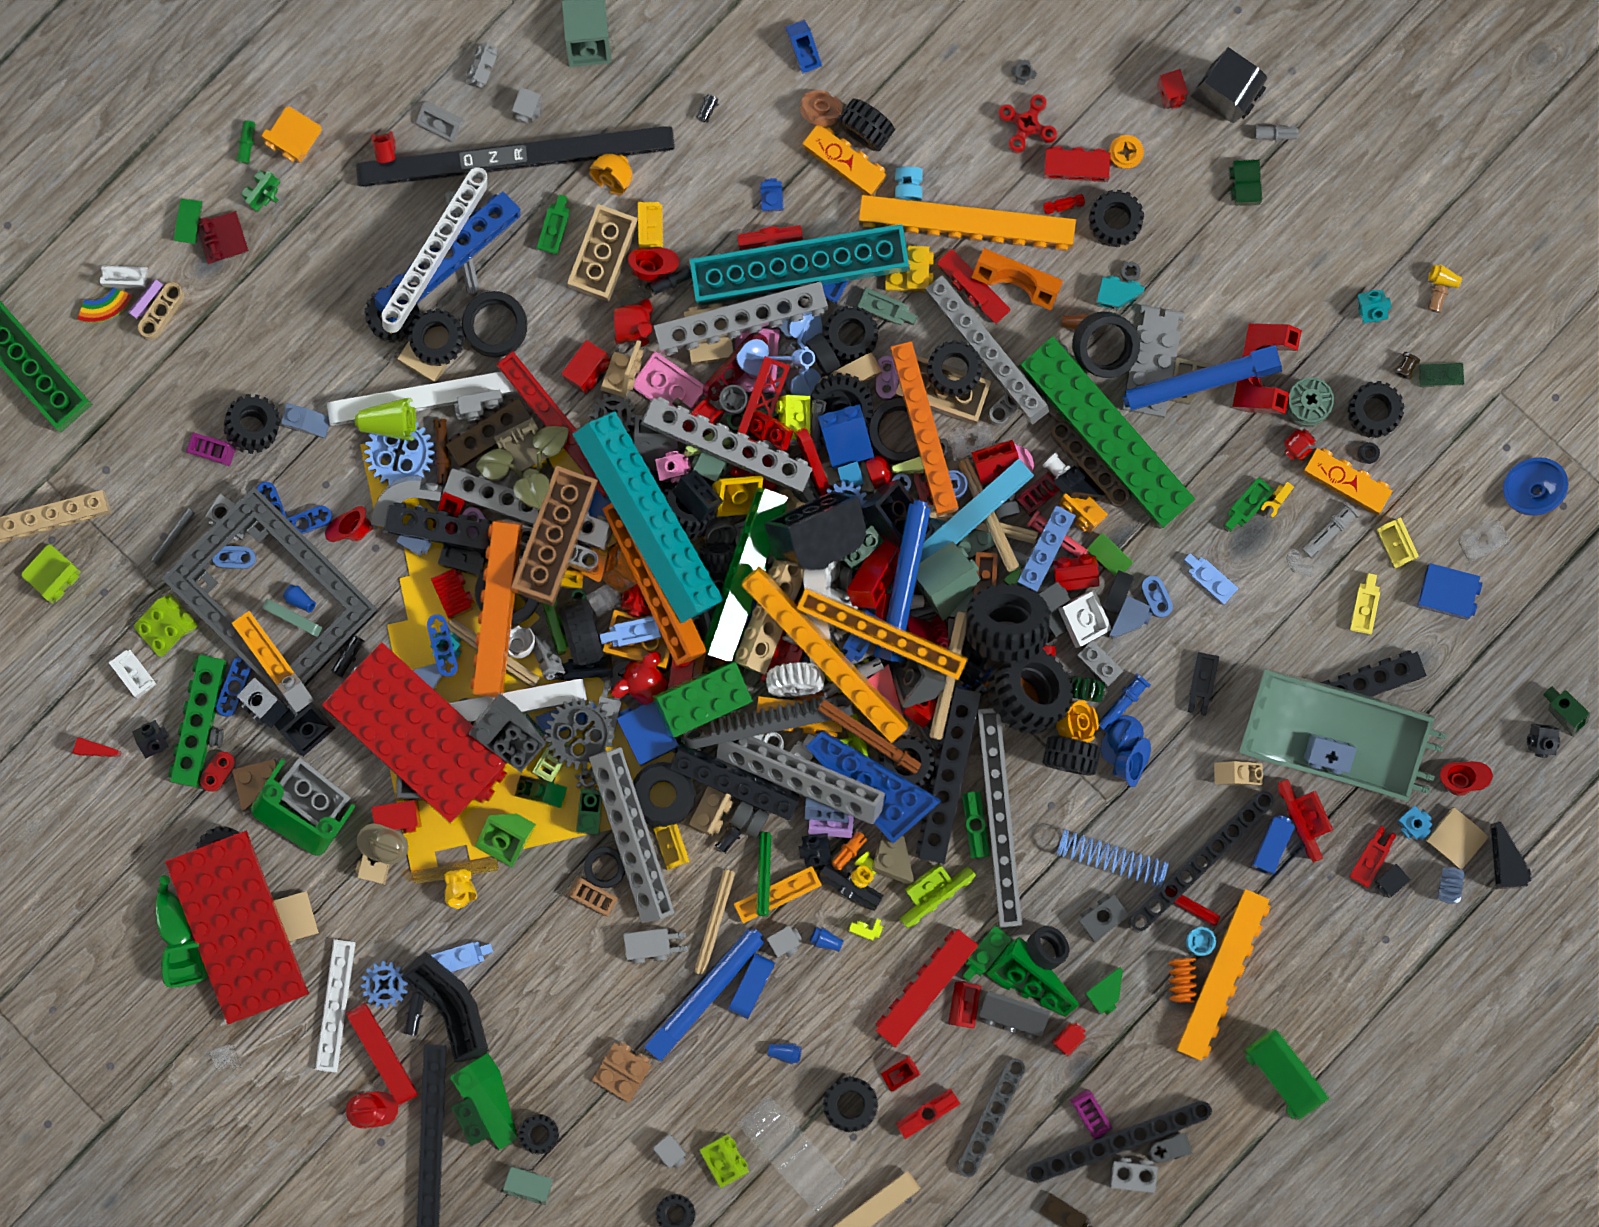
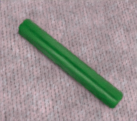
M761 832L759 834L756 913L760 917L769 915L771 834L769 832Z

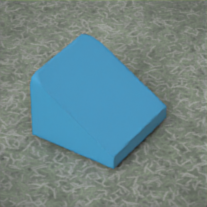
M857 461L837 468L841 483L844 480L846 485H849L853 481V487L864 484Z

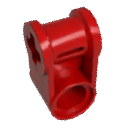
M389 131V134L371 135L377 162L387 163L393 161L396 158V144L393 131Z

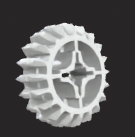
M806 662L776 666L767 672L766 678L768 692L774 696H783L785 698L815 694L824 688L825 683L823 670L817 664H808Z

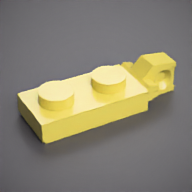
M1368 573L1365 584L1360 583L1350 631L1372 635L1380 596V587L1375 586L1377 578L1375 574Z

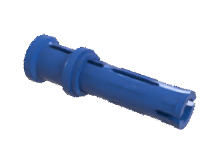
M1138 673L1134 675L1135 678L1128 687L1122 689L1123 694L1098 721L1099 727L1106 733L1129 705L1139 700L1138 697L1146 687L1149 688L1151 686Z

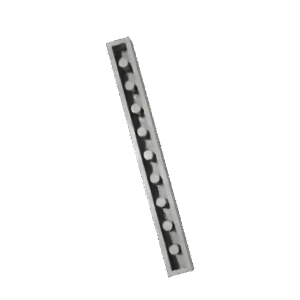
M993 708L977 710L999 928L1022 926L1001 717L998 713L994 712Z

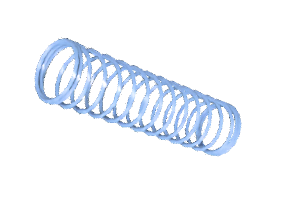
M1064 829L1057 855L1060 856L1063 851L1062 856L1065 857L1074 838L1071 860H1073L1082 841L1079 856L1080 863L1091 842L1087 865H1089L1099 844L1095 867H1098L1107 847L1103 870H1106L1115 850L1111 870L1114 873L1124 851L1120 876L1123 874L1132 854L1128 879L1131 877L1140 857L1136 881L1139 880L1148 860L1144 883H1147L1156 863L1152 886L1157 881L1156 887L1161 888L1167 872L1168 862L1164 861L1157 873L1158 859L1154 860L1149 870L1150 856L1145 859L1141 867L1142 854L1140 853L1133 864L1134 851H1131L1124 864L1126 849H1122L1116 861L1117 845L1114 846L1108 858L1110 845L1106 843L1100 855L1101 840L1097 842L1091 854L1093 837L1089 839L1083 851L1085 835L1081 836L1075 848L1077 833H1073L1067 846L1069 830Z

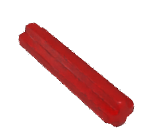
M1168 886L1165 888V894L1168 897H1175V890ZM1181 895L1174 902L1177 906L1213 926H1216L1220 920V915L1184 895Z

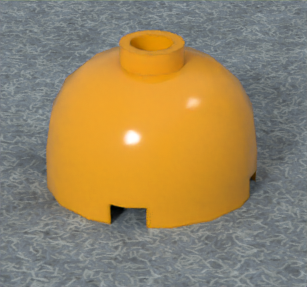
M604 154L598 157L589 168L591 169L589 171L590 176L601 188L605 184L612 189L609 193L618 196L625 193L633 177L629 162L623 155Z
M1085 700L1072 701L1069 712L1056 723L1059 735L1085 742L1092 741L1095 736L1093 737L1094 732L1099 727L1098 716L1093 706L1089 707Z

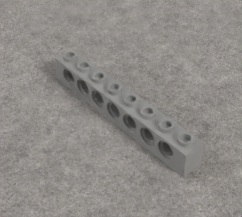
M943 275L926 287L929 298L968 346L972 345L975 352L979 353V358L983 365L1029 422L1033 425L1049 412L1048 405Z
M817 282L654 325V330L661 354L665 353L668 356L678 353V349L685 347L687 350L698 348L699 344L707 342L708 345L718 343L720 338L728 336L729 339L741 336L742 332L756 333L762 330L761 327L769 325L770 328L783 325L784 321L788 320L798 322L804 319L803 316L812 314V317L825 314V310H828V305L822 283ZM803 298L810 301L809 307L801 308L798 305L799 300ZM786 304L790 309L787 313L782 314L778 312V306ZM764 309L769 315L765 319H759L756 313ZM744 315L748 320L745 324L739 325L735 321L736 317ZM722 320L726 322L727 326L724 330H717L714 327L715 323ZM697 326H703L706 329V332L701 336L695 335L693 331ZM680 331L685 334V337L682 341H675L673 334Z
M657 397V399L653 398L650 401L641 425L752 474L762 476L764 479L798 494L803 492L813 469L808 466V462L799 458L793 460L788 457V453L777 449L776 452L768 449L769 445L764 442H752L748 440L749 436L737 432V434L729 432L727 426L719 423L717 425L711 424L709 419L702 415L695 417L689 414V410L684 407L677 406L675 408L670 406V402L666 399ZM663 413H670L673 417V422L670 424L665 423L662 418ZM688 421L692 424V432L684 431L682 427L683 422ZM704 430H709L712 433L713 438L711 441H706L703 438L702 433ZM723 439L731 440L733 444L731 450L723 447ZM743 448L751 449L752 457L750 459L743 456ZM764 456L771 458V467L763 465L762 458ZM783 465L791 467L792 474L790 476L783 474Z
M460 467L459 470L452 468L443 493L447 492L464 499L468 504L534 526L540 509L533 508L532 511L525 512L526 504L516 497L514 490L510 489V484L502 481L496 484L479 474V477L471 475L472 471ZM473 482L475 484L474 489L467 492V485ZM494 489L493 497L486 499V493ZM513 496V503L506 506V499ZM588 512L577 542L606 551L613 533L607 518L598 515L596 519L589 516L590 513ZM593 524L592 531L584 533L585 526Z
M755 737L718 744V759L873 825L882 812L884 792Z
M622 748L603 751L589 757L642 923L660 920L674 914Z

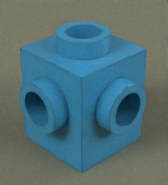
M1415 805L1397 820V823L1402 827L1400 830L1407 839L1412 838L1413 840L1418 838L1423 840L1431 832L1429 828L1433 825L1430 822L1432 818L1424 810L1420 811ZM1414 821L1418 823V828L1414 826Z

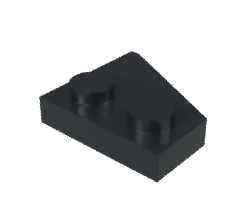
M1075 465L1053 482L1064 494L1066 493L1071 498L1087 500L1092 496L1095 501H1098L1104 495L1086 477L1085 472Z

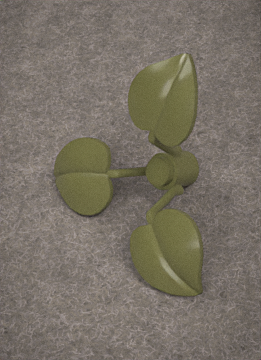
M548 426L540 429L534 435L532 444L538 450L536 470L532 468L527 469L522 474L511 464L513 461L512 453L505 449H496L486 453L477 462L476 468L483 477L493 481L504 478L508 474L509 468H511L520 477L514 485L516 497L524 504L540 509L549 491L550 484L548 478L541 474V454L543 453L547 457L558 454L567 442L569 436L568 428Z

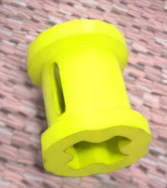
M869 851L854 863L855 866H866L869 868L873 876L877 873L872 871L874 860L870 857Z

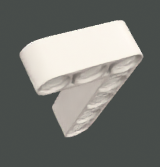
M840 561L828 564L827 568L822 570L804 569V589L807 587L831 598L830 583L840 574ZM806 613L812 622L835 645L833 624ZM810 658V663L816 665V663Z

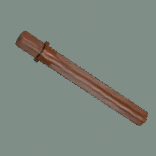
M823 700L818 707L819 712L895 761L897 766L901 765L913 774L918 772L921 763L909 756L906 750L903 752L828 701Z

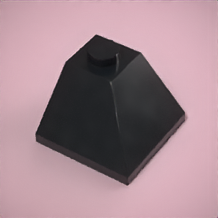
M312 702L297 713L290 704L285 705L289 710L274 725L303 757L336 729Z

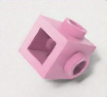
M678 451L666 453V457L655 459L659 480L663 482L671 481L672 484H676L681 477L689 473L691 463L685 455L678 453Z

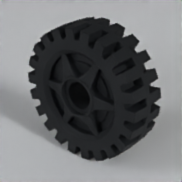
M837 373L836 376L830 374L827 379L825 377L822 378L820 383H817L814 390H812L810 396V415L812 401L816 399L826 402L824 414L842 410L836 406L838 403L845 404V408L860 404L865 424L868 426L873 413V397L869 387H866V383L863 380L860 382L859 377H851V374L848 373L845 376L842 373Z

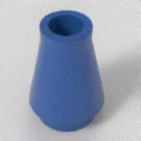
M290 585L283 594L287 604L305 610L308 613L312 612L316 606V602L299 585Z
M816 926L809 942L814 944V947L839 952L844 940L838 938L824 927L819 928Z
M796 1043L770 1044L768 1057L776 1058L791 1065L794 1063L798 1064L802 1048L797 1046Z

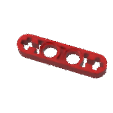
M803 427L795 431L794 434L804 461L808 462V466L813 468L810 477L815 485V490L821 497L828 493L827 488H830L813 440L808 430Z

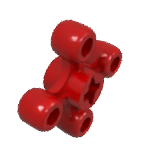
M1034 95L1030 100V109L1023 114L1017 113L1008 104L1002 105L999 108V119L1002 122L1014 123L1018 129L1017 134L1008 143L1011 152L1021 153L1025 149L1026 138L1031 134L1038 135L1044 143H1052L1056 140L1057 130L1050 125H1041L1038 121V114L1047 105V100L1043 95ZM1040 101L1042 105L1037 106L1034 102ZM1004 111H1009V112H1010V115H1009V116H1005V115L1003 114V112H1004ZM1028 120H1030L1031 125H1029L1027 128L1024 127V122L1026 123ZM1050 132L1052 133V136L1047 137L1045 133ZM1019 142L1021 146L1015 147L1013 143Z

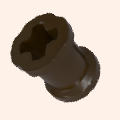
M1403 352V358L1398 368L1394 369V372L1402 378L1411 380V374L1416 364L1420 362V359L1411 353Z

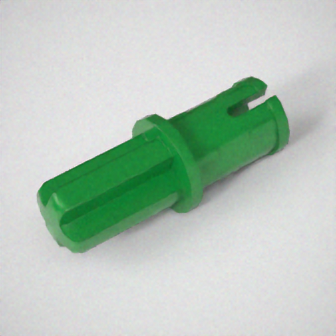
M250 120L243 122L241 137L238 140L239 149L236 161L243 164H250L251 149L255 145L253 138L256 123Z

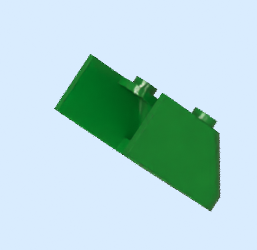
M282 758L253 802L251 813L256 819L315 856L322 855L326 852L356 804L352 802L340 822L332 817H324L318 822L316 827L307 823L278 804L284 795V789L274 778L286 762V759Z
M1269 1029L1242 1050L1244 1054H1247L1244 1057L1252 1067L1256 1065L1260 1068L1288 1106L1285 1110L1292 1119L1296 1121L1301 1120L1329 1100L1326 1092L1277 1029Z

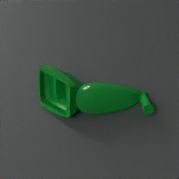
M162 875L159 878L160 884L157 889L158 895L155 904L158 932L161 938L169 944L164 948L161 958L162 981L166 987L170 988L189 986L206 979L208 973L198 949L200 945L196 941L190 940L192 931L181 902L173 893L168 891L170 878Z

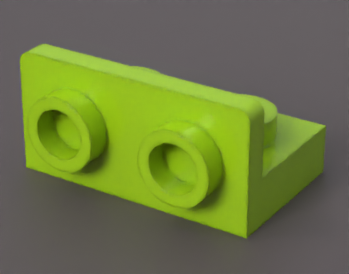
M729 1134L699 1150L720 1189L749 1173L747 1162L741 1157L737 1150L736 1142Z

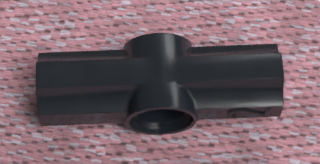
M826 864L818 877L820 880L836 888L837 892L853 901L856 900L873 911L876 910L884 896L869 886L865 888L857 887L851 880V873L837 870L832 864Z

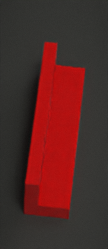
M766 356L764 357L738 432L745 435L748 434V429L756 409L763 405L766 406L769 412L768 415L773 416L790 365ZM772 365L784 368L782 377L773 381L770 375ZM769 376L771 382L766 384ZM780 381L778 388H776L775 383ZM773 385L776 391L775 396L766 401L762 394L765 387ZM760 398L763 400L761 404H759ZM772 402V405H771V407H770V409H769L767 403Z

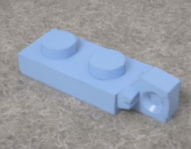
M1189 553L1183 560L1191 567L1188 571L1192 575L1191 577L1221 604L1224 605L1239 589L1202 557L1198 560Z
M654 617L615 624V626L609 627L610 632L600 634L601 644L613 642V647L662 638Z
M472 942L431 956L450 972L480 964V962L484 961V955L494 952L491 944L480 947L479 942Z

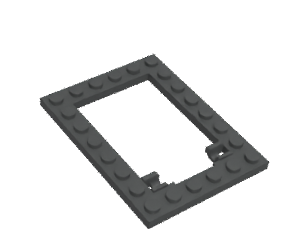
M253 487L161 579L286 701L285 696L232 625V622L235 620L208 594L218 584L206 571L210 566L208 563L238 533L242 535L247 531L258 543L271 533L346 608L290 665L302 683L377 608L284 515ZM258 522L265 527L261 532L254 527ZM201 579L208 584L204 589L198 584Z

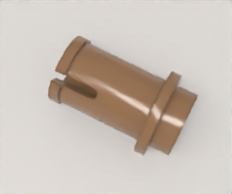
M1435 284V288H1432L1433 294L1427 308L1428 310L1441 313L1445 296L1449 293L1447 292V287Z

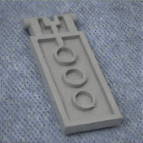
M1147 305L1141 306L1140 313L1144 314L1143 324L1137 327V333L1140 338V351L1137 361L1129 371L1126 390L1173 377L1180 339V332L1176 331L1178 320L1183 321L1184 312L1165 309L1163 317L1159 316L1160 308ZM1168 401L1133 411L1130 410V407L1125 408L1123 403L1122 410L1165 418Z

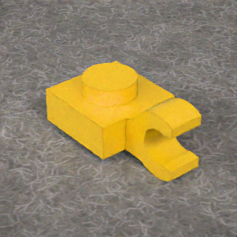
M1288 482L1284 486L1280 484L1273 493L1276 498L1273 501L1265 502L1261 507V511L1263 512L1266 507H1271L1273 513L1270 515V518H1273L1294 486Z

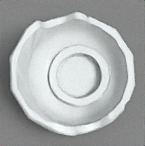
M517 625L510 632L508 656L517 659L529 656L535 646V635L529 627L523 628Z

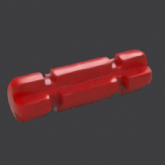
M1083 194L1074 195L1073 198L1070 196L1057 199L1054 202L1043 203L1044 213L1048 215L1054 213V211L1060 212L1073 209L1074 206H1084L1085 199Z

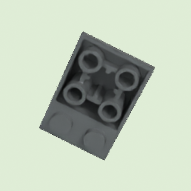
M635 415L634 445L646 466L651 468V470L658 471L655 459L666 457L665 454L668 452L678 451V441L641 425L644 415ZM662 416L665 423L670 424L673 422L672 416Z
M500 693L478 717L469 732L472 737L519 772L526 768L546 744L520 709Z

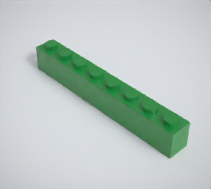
M756 488L721 591L723 601L716 605L704 641V646L707 650L705 654L732 662V659L735 658L739 638L743 636L745 631L744 624L746 618L752 611L751 603L753 596L742 586V583L759 565L764 571L766 570L765 562L767 556L771 553V548L764 522L782 515L786 511L788 497L764 488Z

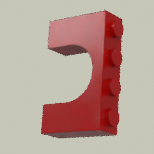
M1249 323L1242 357L1251 355L1250 352L1276 345L1277 351H1298L1302 330L1289 324ZM1254 376L1237 381L1232 407L1251 413L1285 414L1289 393L1275 387H1263L1261 379Z

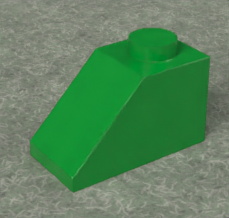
M1121 967L1084 993L1100 1015L1104 1012L1108 1015L1117 1008L1115 1004L1119 1001L1123 974Z

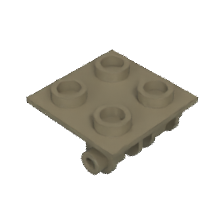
M533 418L494 437L499 449H505L512 453L513 461L511 464L520 472L537 464L538 450L534 448L532 441L539 429ZM543 453L541 454V461L549 458ZM510 468L513 475L517 474L514 470Z

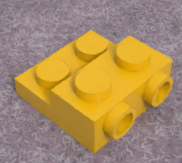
M908 246L910 271L886 275L885 291L926 292L925 288L933 283V273H929V265H933L934 253L929 252V246Z

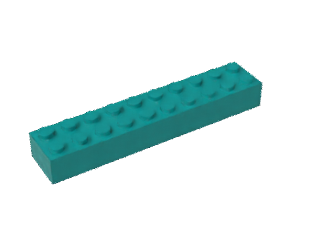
M903 224L689 259L695 299L698 306L767 295L768 292L779 293L821 282L822 285L910 271Z
M616 412L591 421L573 433L574 438L681 624L722 602L723 598Z

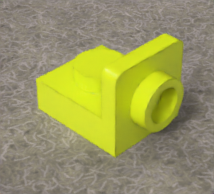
M877 919L873 930H870V925L857 921L856 924H851L849 932L873 942L874 937L879 939L883 926L880 925L881 920Z

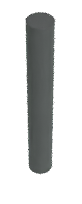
M189 508L185 511L150 561L156 565L160 562L195 512Z

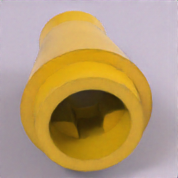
M1434 264L1430 270L1428 280L1432 281V284L1458 289L1462 277L1442 264Z

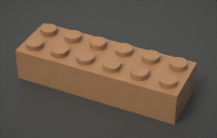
M559 466L555 467L549 484V491L543 500L511 587L512 592L554 606L598 486L596 479Z

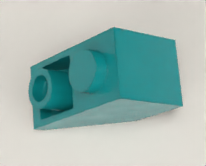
M1108 275L1107 278H1102L1096 306L1117 311L1142 296L1145 287H1142L1141 283L1136 281L1121 282L1120 278Z

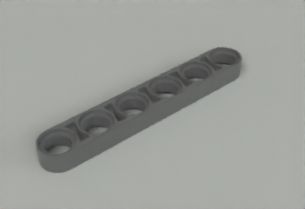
M1011 1059L1006 1064L958 1163V1171L964 1177H972L977 1172L1026 1070L1024 1062L1020 1059ZM1013 1062H1018L1022 1066V1071L1018 1075H1013L1009 1071V1067ZM1003 1082H1009L1012 1085V1091L1008 1095L1002 1094L1000 1091V1085ZM997 1101L1002 1104L1003 1110L1000 1114H993L991 1112L990 1106L993 1102ZM985 1121L993 1125V1131L990 1134H984L981 1131V1124ZM975 1141H980L984 1146L980 1154H974L971 1150V1145ZM965 1161H971L974 1165V1170L970 1174H965L961 1169Z

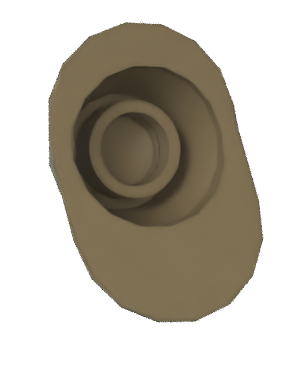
M373 823L366 825L358 833V848L362 854L371 859L392 865L399 863L407 855V839L396 830Z

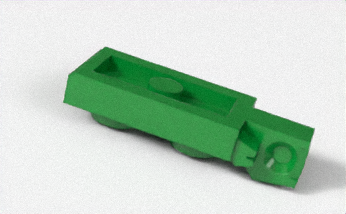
M559 194L556 205L551 204L550 208H548L537 250L558 256L569 218L570 209L566 208L567 196Z
M1258 477L1231 507L1227 514L1230 520L1224 525V528L1231 532L1237 524L1242 527L1275 491Z
M995 925L968 958L965 964L969 968L962 977L970 981L976 973L979 976L985 973L1012 938Z

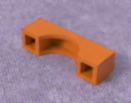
M986 248L983 249L971 277L990 286L996 283L1014 284L1022 288L1029 295L1032 303L1049 310L1052 309L1064 281Z

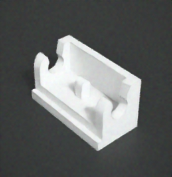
M101 267L103 276L100 277V284L104 288H147V267Z
M131 650L124 651L109 662L137 699L157 685Z

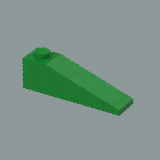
M1021 937L1016 938L1002 951L986 974L1007 990L1012 988L1021 992L1022 997L1026 999L1031 997L1039 1001L1041 1006L1066 1017L1079 1006V1003L1052 970L1042 969L1031 960L1026 948L1027 942Z
M489 1053L450 1077L464 1100L472 1098L491 1139L499 1151L518 1139L501 1072Z

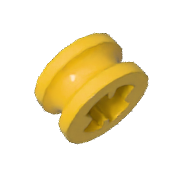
M859 866L852 872L851 880L857 887L865 888L873 880V874L866 866Z

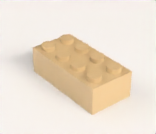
M597 204L567 282L568 288L609 303L638 227V218Z
M916 356L931 410L977 425L991 381L980 378L975 389H972L969 394H963L962 397H948L947 394H940V391L935 390L933 384L930 383L927 374L929 360ZM942 364V373L950 380H960L967 374ZM900 383L895 398H903Z

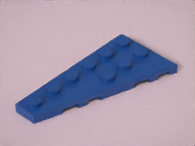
M825 731L819 733L806 745L809 751L825 768L885 793L882 812L874 823L892 843H895L942 801Z

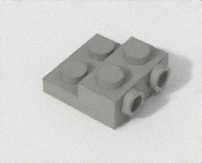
M500 390L457 397L458 403H455L454 406L458 420L463 419L467 420L468 423L480 421V417H485L483 408H487V410L500 409V405L504 404V399Z

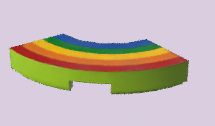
M112 288L109 294L102 299L94 301L84 300L77 320L85 323H101L120 315L128 307L134 296Z

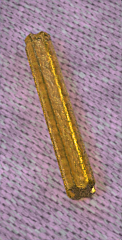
M493 858L413 871L412 877L414 883L417 884L442 880L445 873L449 871L467 869L471 872V875L497 871L499 867L497 859Z

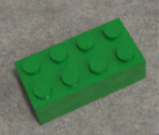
M728 661L652 696L668 735L674 738L753 702L739 668L734 661Z

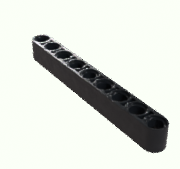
M1261 791L1255 795L1129 918L1128 924L1130 929L1137 933L1146 930L1272 808L1275 801L1274 796L1268 791ZM1260 796L1268 799L1269 804L1267 807L1259 805L1258 798ZM1244 811L1252 813V822H1246L1243 819ZM1229 826H1234L1237 829L1238 835L1236 837L1228 835L1227 828ZM1213 841H1218L1222 844L1221 852H1215L1212 849ZM1198 856H1203L1207 860L1206 867H1199L1197 865L1196 858ZM1182 871H1187L1191 874L1190 882L1182 881L1180 876ZM1167 886H1172L1176 890L1175 897L1171 898L1165 894ZM1150 902H1158L1160 911L1157 913L1152 912L1149 908ZM1136 916L1144 919V927L1139 928L1135 926L1134 918Z
M1197 1101L1035 1162L1028 1167L1027 1177L1032 1182L1041 1183L1205 1121L1211 1116V1106L1205 1101ZM1200 1104L1207 1108V1113L1204 1117L1197 1116L1195 1112L1196 1107ZM1179 1112L1186 1115V1122L1183 1125H1178L1175 1122V1115ZM1158 1120H1162L1166 1124V1129L1162 1133H1158L1154 1128V1124ZM1135 1129H1144L1146 1135L1143 1140L1135 1139ZM1118 1135L1125 1139V1145L1122 1148H1116L1113 1144L1114 1138ZM1097 1143H1101L1105 1149L1101 1156H1096L1092 1150L1093 1146ZM1076 1151H1081L1084 1155V1160L1080 1164H1076L1072 1160V1155ZM1053 1160H1062L1064 1166L1061 1171L1056 1172L1052 1169L1051 1164ZM1034 1167L1042 1168L1043 1176L1040 1179H1034L1031 1176V1170Z

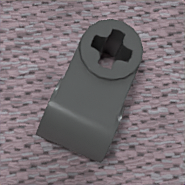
M1186 1132L1152 1145L1148 1151L1149 1158L1155 1163H1162L1193 1153ZM1156 1147L1164 1150L1162 1159L1154 1155V1152L1157 1151Z

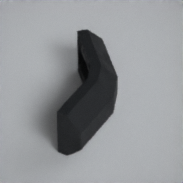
M425 952L418 956L404 971L401 978L433 1003L440 1012L445 1022L454 1062H463L477 1058L488 1052L489 1049L477 1003L464 982L429 953Z

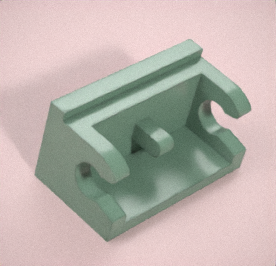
M510 1167L503 1191L504 1194L546 1206L553 1179Z

